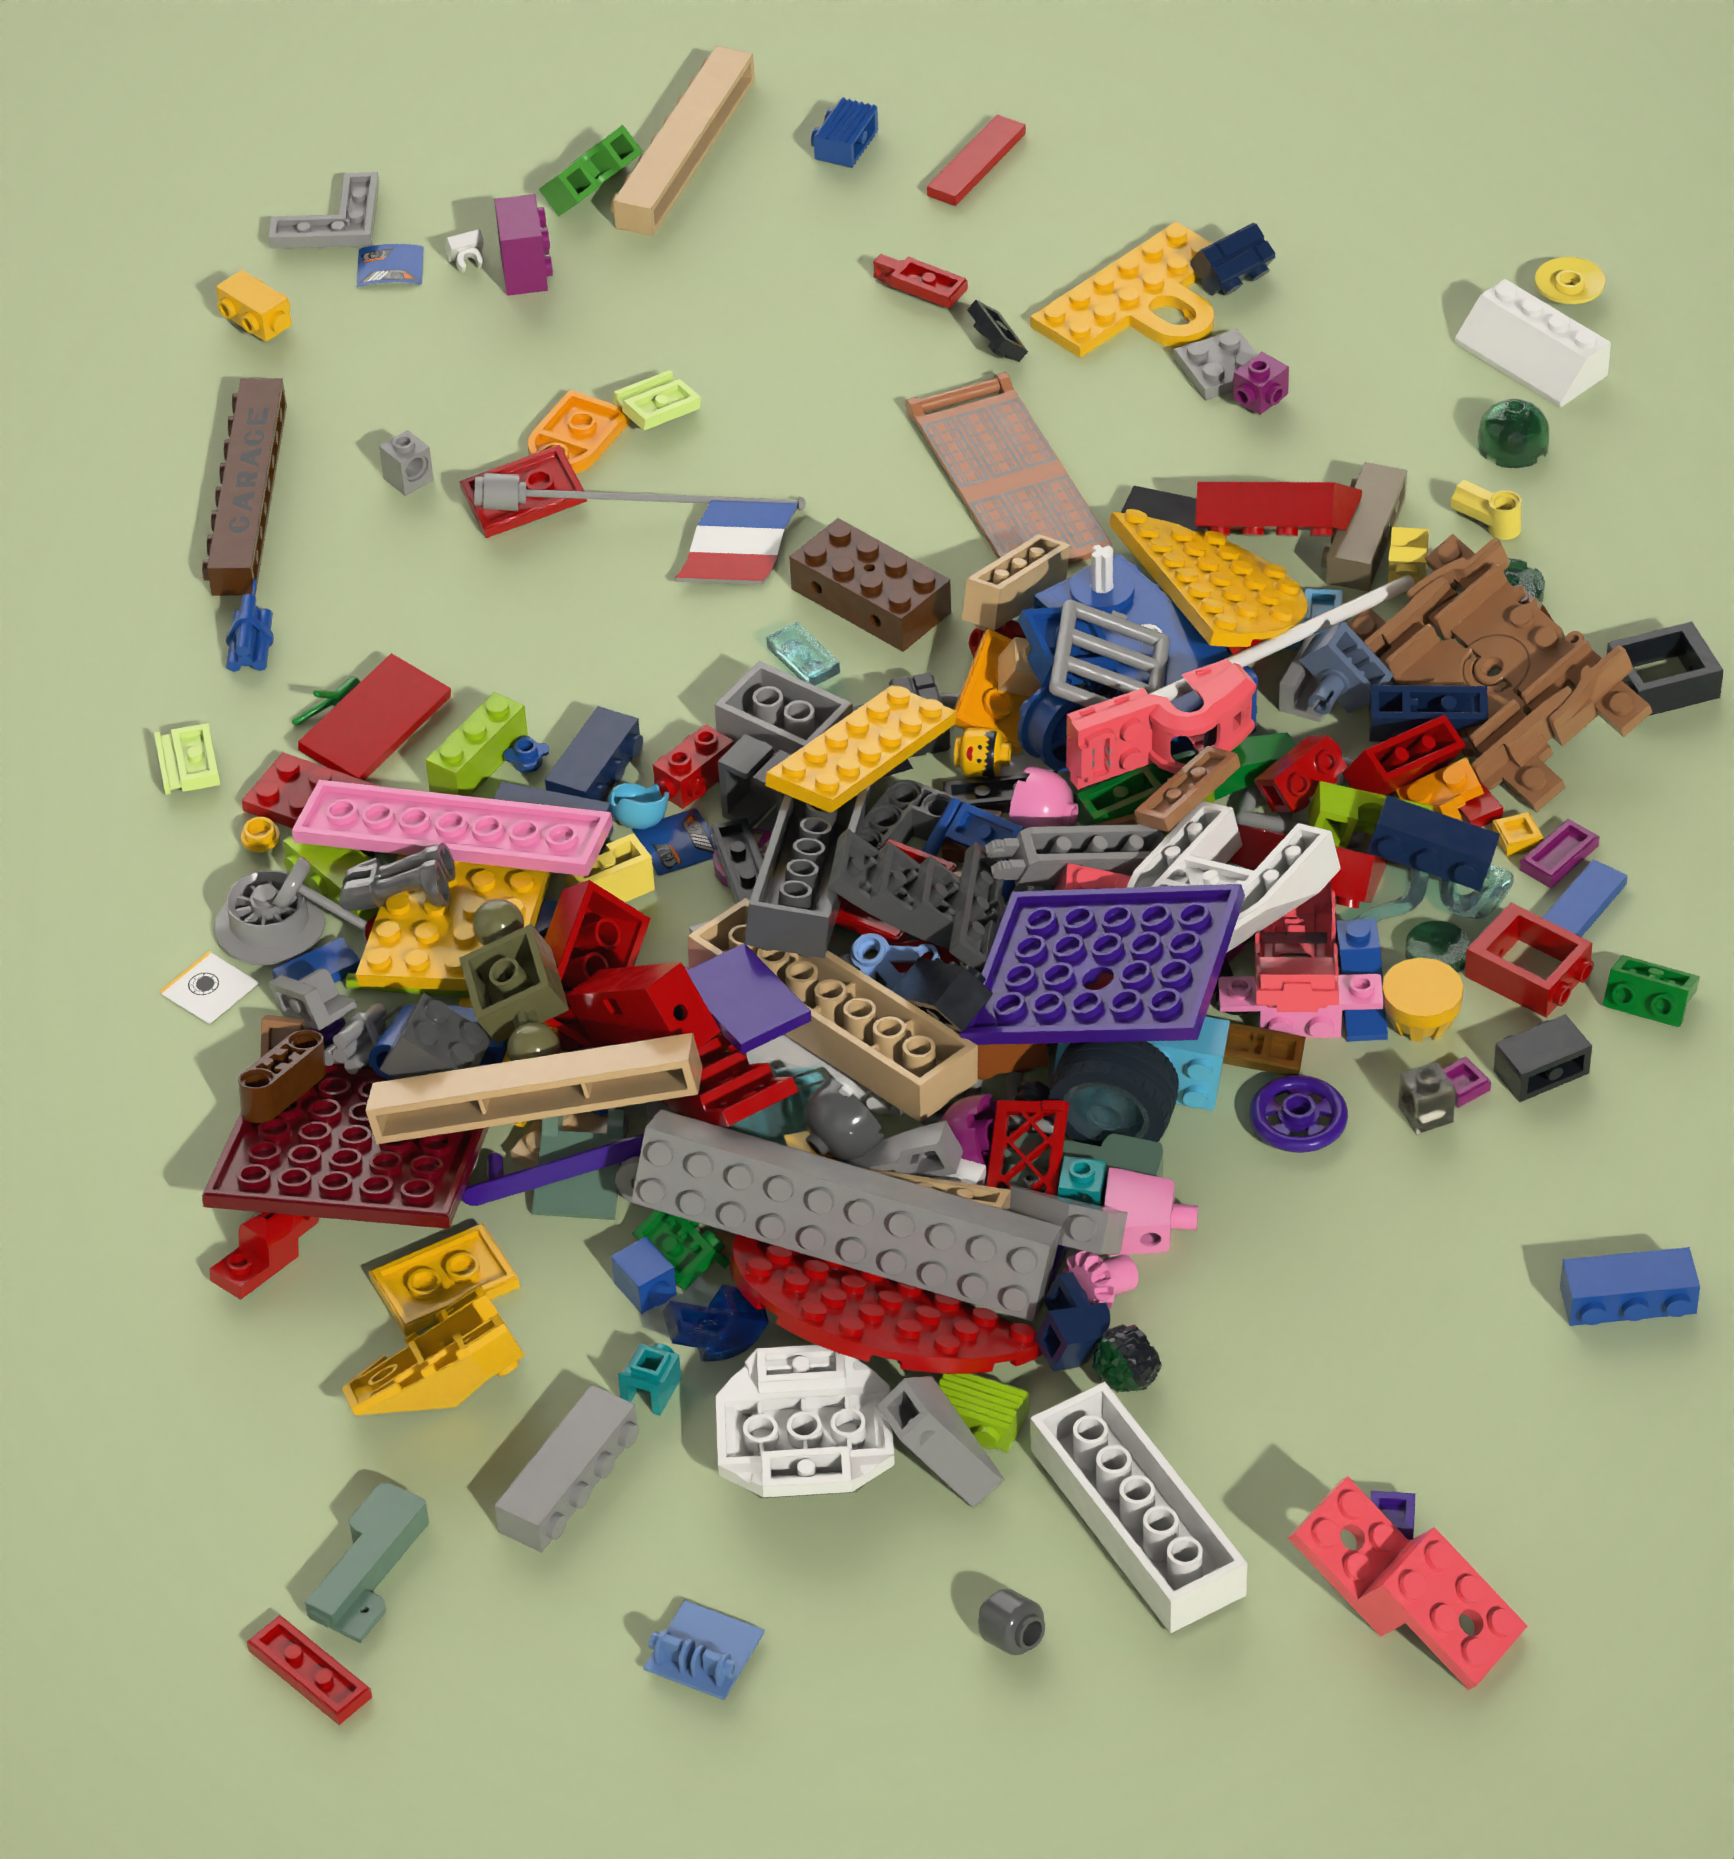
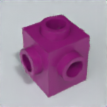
M1260 352L1250 361L1239 366L1234 372L1233 400L1261 415L1288 395L1289 366L1264 352Z

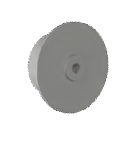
M278 870L253 872L239 879L230 888L226 897V904L222 907L216 918V938L221 948L229 956L241 962L253 965H275L288 962L309 951L320 939L325 928L323 907L297 892L290 905L285 909H280L274 906L272 902L289 873Z

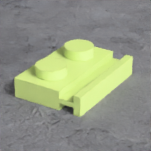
M668 370L614 391L613 404L615 406L620 404L623 407L622 412L645 431L700 409L701 397L680 378L674 379L673 372Z
M209 723L172 729V734L160 736V732L154 733L165 795L171 794L172 789L182 788V792L220 785Z

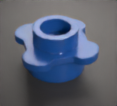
M520 736L516 739V743L511 749L504 751V759L507 762H512L513 767L517 771L523 773L534 772L542 766L543 756L549 754V746L546 743H537L530 736Z

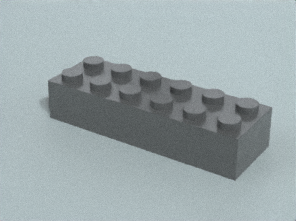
M867 791L860 792L832 813L786 794L784 795L749 902L744 945L755 946L765 951L778 950L795 953L806 958H825L843 898L828 888L837 840L847 829L861 837Z

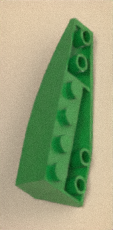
M1286 732L1246 737L1241 744L1231 751L1238 754L1241 767L1215 789L1214 801L1255 784L1254 779L1297 745L1291 736ZM1192 749L1175 754L1172 758L1177 762L1187 764L1198 752ZM1152 763L1073 792L1074 803L1078 804L1079 808L1077 820L1081 826H1089L1134 814V811L1163 786L1168 778L1173 777L1175 774L1160 769L1156 764Z

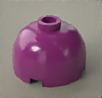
M979 1094L964 1097L950 1105L940 1122L947 1121L963 1150L961 1158L986 1165V1177H988L997 1100L991 1101L990 1098L993 1096L991 1094ZM1008 1126L1007 1136L1010 1135L1009 1126Z

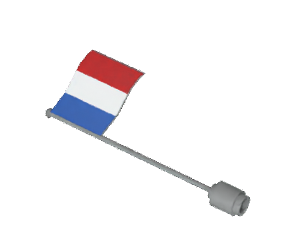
M484 473V477L475 476L474 506H483V510L518 511V504H526V497L709 504L696 527L688 558L681 571L675 577L674 582L763 585L776 565L785 530L797 509L800 511L806 505L805 499L801 496L798 497V500L530 490L526 489V482H519V474Z

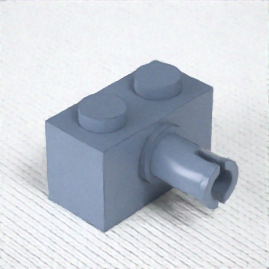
M1344 621L1315 635L1299 658V661L1320 682L1308 700L1310 707H1312L1320 699L1314 708V711L1319 714H1328L1336 700L1348 713H1351L1369 704L1371 685H1387L1393 677V673Z

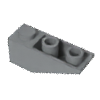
M932 1376L904 1378L876 1405L900 1441L972 1507L979 1505L1005 1480Z

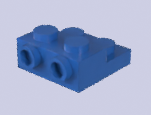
M1063 607L1024 609L1018 618V622L1032 648L1027 660L1041 687H1049ZM1076 618V630L1108 641L1100 626ZM1072 645L1070 656L1114 671L1118 661ZM1067 672L1066 683L1070 685L1087 684L1090 689H1098L1104 686L1101 683Z

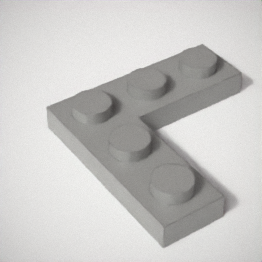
M378 172L344 173L339 215L271 216L268 236L270 248L372 246L379 190Z

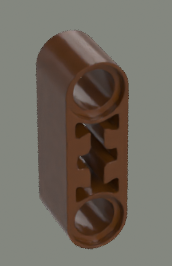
M314 1030L293 1032L240 1074L238 1078L241 1116L244 1120L252 1123H263L274 1119L325 1077L324 1038L321 1033Z

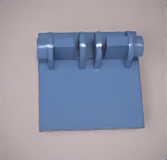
M684 1600L667 1630H663L661 1633L654 1631L651 1635L648 1646L654 1651L646 1662L644 1670L725 1700L763 1637L765 1630Z

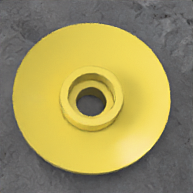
M1560 257L1549 260L1538 268L1535 274V286L1544 297L1563 304H1580L1591 301L1602 293L1605 287V275L1591 261L1577 257Z

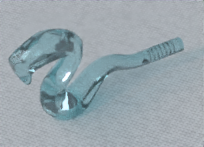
M1490 865L1486 876L1487 880L1483 883L1481 891L1475 890L1466 895L1457 893L1459 884L1439 878L1440 898L1448 910L1457 916L1468 919L1485 918L1504 900L1513 885L1514 875L1505 868ZM1407 867L1406 890L1401 897L1372 907L1353 920L1376 919L1378 923L1382 920L1402 916L1413 911L1422 902L1427 890L1428 878L1432 875Z

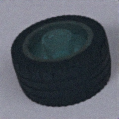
M1147 1041L1070 1043L1058 1062L1050 1084L1048 1100H1061L1069 1103L1065 1134L1075 1142L1101 1147L1106 1137L1112 1133L1159 1142L1169 1125L1175 1108L1179 1078L1169 1058Z

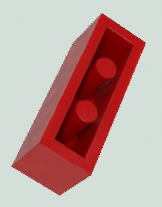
M1442 715L1365 749L1342 774L1354 789L1388 795L1407 784L1429 775L1433 771L1448 766L1466 747V744L1446 715Z

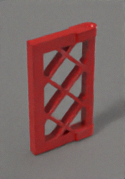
M997 1100L986 1186L1001 1188L1006 1185L1010 1190L1012 1185L1008 1181L1028 1165L1040 1179L1029 1190L1039 1191L1046 1186V1194L1058 1196L1067 1115L1069 1112L1068 1102L1061 1100ZM1009 1115L1023 1116L1027 1121L1007 1136ZM1044 1116H1055L1053 1134L1047 1137L1036 1123ZM1033 1127L1045 1141L1025 1156L1014 1142ZM1011 1146L1022 1160L1002 1175L1005 1149ZM1051 1147L1048 1173L1042 1176L1031 1162Z

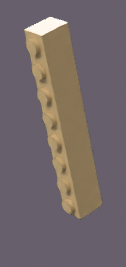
M716 46L709 58L704 59L701 70L696 77H692L689 88L683 96L678 98L675 109L671 115L666 116L663 127L658 134L652 137L649 148L645 154L640 155L637 166L632 173L626 176L624 185L619 193L614 194L610 208L611 213L614 214L615 228L650 236L655 234L755 81L753 53Z
M693 1033L376 1082L372 1084L365 1111L376 1144L698 1095L702 1063Z

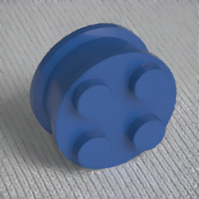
M1040 687L1020 707L1017 731L1020 746L1029 755L1041 758L1049 768L1059 772L1069 771L1066 767L1067 714L1086 707L1051 694L1049 687Z

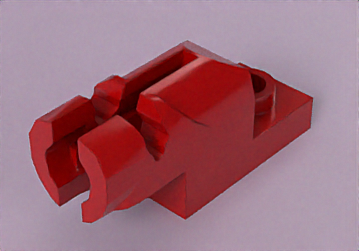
M257 1212L240 1225L238 1230L239 1247L209 1268L210 1281L238 1299H243L299 1257L298 1238L319 1222L320 1217Z

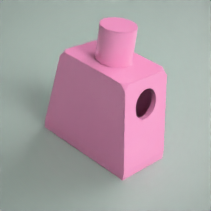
M1109 1167L1104 1207L1128 1212L1120 1254L1103 1255L1165 1253L1170 1250L1172 1229L1197 1231L1199 1206L1175 1204V1183L1171 1179Z

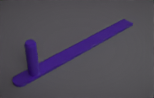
M644 1133L504 1175L502 1155L493 1152L487 1157V1181L465 1188L463 1200L467 1205L478 1206L624 1162L634 1156H640Z

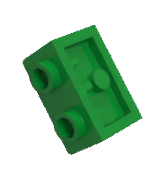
M1622 955L1610 969L1603 1005L1607 1008L1680 1027L1684 1020L1687 1003L1697 991L1700 976Z
M654 1210L631 1233L637 1240L647 1237L674 1267L675 1281L684 1290L714 1261L724 1269L730 1264L729 1260L721 1253L726 1247L723 1242L709 1229L703 1233L697 1227L700 1223Z

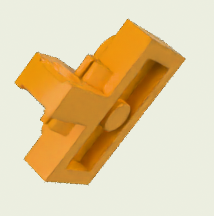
M1467 757L1396 790L1399 799L1433 806V811L1461 821L1463 820L1458 808L1466 805L1465 802L1484 794Z

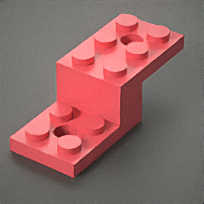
M1348 1476L1336 1484L1288 1537L1295 1547L1380 1637L1406 1623L1468 1690L1479 1684L1528 1627L1435 1527L1409 1541ZM1342 1529L1348 1530L1354 1535L1357 1542L1356 1550H1350L1342 1543ZM1460 1614L1467 1615L1473 1621L1475 1627L1473 1636L1466 1634L1461 1629L1459 1624Z

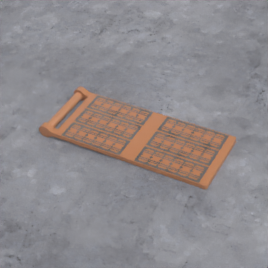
M1007 372L995 374L994 379L923 399L913 397L905 400L909 418L920 429L998 559L1038 534L1071 545L1068 565L1090 559L1095 545L1099 544L1102 548L1108 545L1112 547L1111 541L1014 390ZM996 392L999 393V395H995L992 397L984 398L981 400H977L974 402H970L967 404H963L960 406L925 415V413L929 411L951 406L954 404H958L961 402H965Z

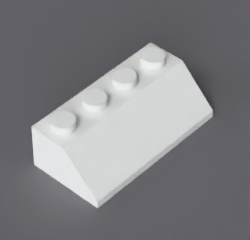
M1506 279L1480 295L1455 337L1456 345L1559 408L1608 376L1610 341Z

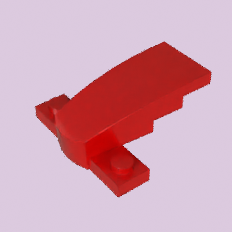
M720 1032L698 1049L702 1063L698 1095L662 1100V1102L679 1115L695 1118L696 1120L716 1126L729 1127L799 1091L792 1076L774 1078L768 1062L749 1064L746 1054L742 1055Z

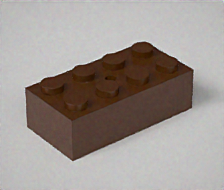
M839 518L789 556L791 589L902 652L951 614L950 579Z

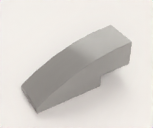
M942 1121L892 1136L881 1141L864 1156L841 1162L856 1167L934 1178L957 1173L963 1150L947 1121Z

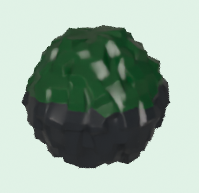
M1121 1324L1108 1329L1103 1333L1102 1339L1097 1341L1092 1369L1101 1377L1102 1382H1106L1110 1389L1117 1393L1147 1389L1158 1376L1157 1374L1161 1369L1162 1363L1154 1346H1150L1147 1336L1135 1324L1130 1326Z

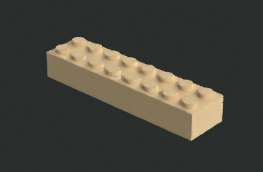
M744 898L687 936L689 969L745 943L748 906L750 902L748 899ZM747 945L811 1010V1022L785 1035L921 1123L978 1082V1045L968 1039L961 1038L960 1034L830 951L827 950L825 958H806L795 953L778 950L765 951L758 947Z

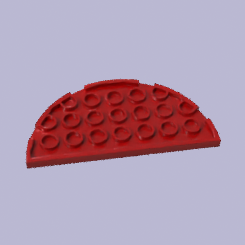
M739 1234L734 1239L730 1270L732 1278L742 1295L754 1308L768 1309L778 1316L777 1325L823 1348L867 1362L870 1361L871 1355L894 1359L900 1364V1369L946 1374L992 1372L996 1363L1010 1361L1009 1363L1019 1366L1043 1355L1038 1347V1343L1034 1340L1037 1332L1033 1327L1024 1323H1012L998 1317L996 1312L990 1309L975 1308L955 1298Z

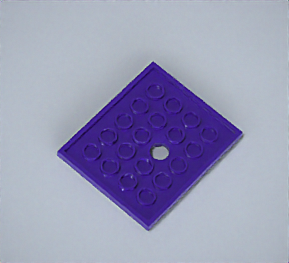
M1221 884L1012 892L982 971V975L986 978L983 985L993 995L963 1032L960 1031L961 1038L968 1039L976 1045L1198 1040L1245 898L1242 885ZM1100 973H1109L1114 976L1111 983L1102 989L1089 990L1084 987L1096 982L1100 977Z

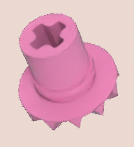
M1082 1250L1068 1257V1266L1062 1270L1063 1273H1074L1082 1289L1087 1293L1091 1304L1106 1302L1109 1311L1113 1305L1114 1296L1132 1291L1138 1284L1137 1267L1134 1261L1125 1254L1102 1260L1096 1253Z

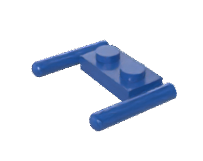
M951 797L922 851L937 856L946 838L965 848H969L975 842L985 848V845L995 839L1016 838L1019 832L1025 828ZM1004 880L1002 896L1005 904L1016 886L1014 880Z

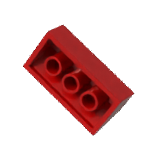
M1197 482L1195 526L1207 528L1208 531L1220 532L1225 536H1230V529L1242 530V535L1264 536V530H1276V536L1297 537L1298 530H1310V536L1332 537L1333 530L1346 531L1362 498V490L1335 482Z
M1237 824L1243 846L1230 858L1229 862L1254 871L1287 835ZM1335 846L1341 867L1338 873L1331 879V889L1335 891V896H1337L1336 904L1359 909L1360 902H1372L1388 860L1370 853Z
M590 880L562 889L545 941L552 949L563 990L564 986L574 989L600 969L634 966L651 918ZM568 1001V1011L542 1023L548 1027L559 1029L560 1045L563 1051L570 1052L573 1048L593 1047L591 1040Z

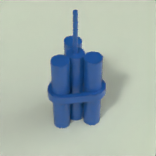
M253 579L252 594L243 595L241 608L233 612L232 624L226 635V644L229 646L226 667L233 672L239 671L241 665H252L253 669L258 671L265 670L269 647L272 646L274 641V634L271 631L273 612L266 608L259 610L258 606H256V579Z

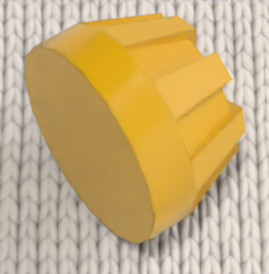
M1429 958L1407 959L1392 966L1385 974L1382 985L1383 1006L1394 1030L1400 1036L1406 1033L1410 1035L1411 1041L1422 1042L1424 1037H1431L1435 1040L1443 1036L1461 1011L1464 986L1460 975L1450 965Z

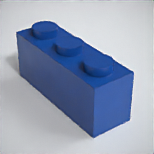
M1690 1247L1563 1259L1560 1289L1569 1325L1575 1326L1697 1314L1700 1283Z

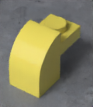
M1392 527L1388 583L1405 575H1410L1413 577L1416 585L1426 577L1427 562L1425 557L1428 555L1429 529Z

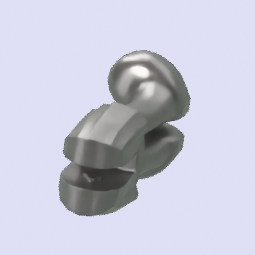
M440 843L427 846L423 851L387 865H381L377 858L358 864L345 872L339 898L340 905L348 911L382 907L388 898L396 894L420 890L425 893L433 906H448L451 901L448 881L454 880L456 874L454 859L447 845Z

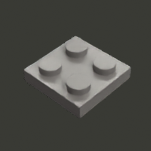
M1238 329L1174 349L1175 362L1205 401L1233 392L1234 372L1239 366L1244 365L1257 355Z

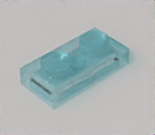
M798 622L766 637L767 648L799 679L816 686L840 674V662Z

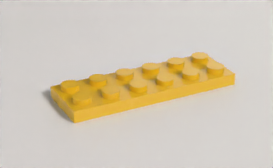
M891 685L767 771L765 786L832 813L955 725L957 711L943 706L937 700L926 699L913 694L905 687Z

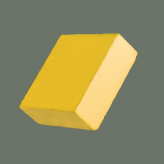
M1530 812L1493 820L1492 831L1500 834L1498 842L1506 856L1531 851L1544 840Z

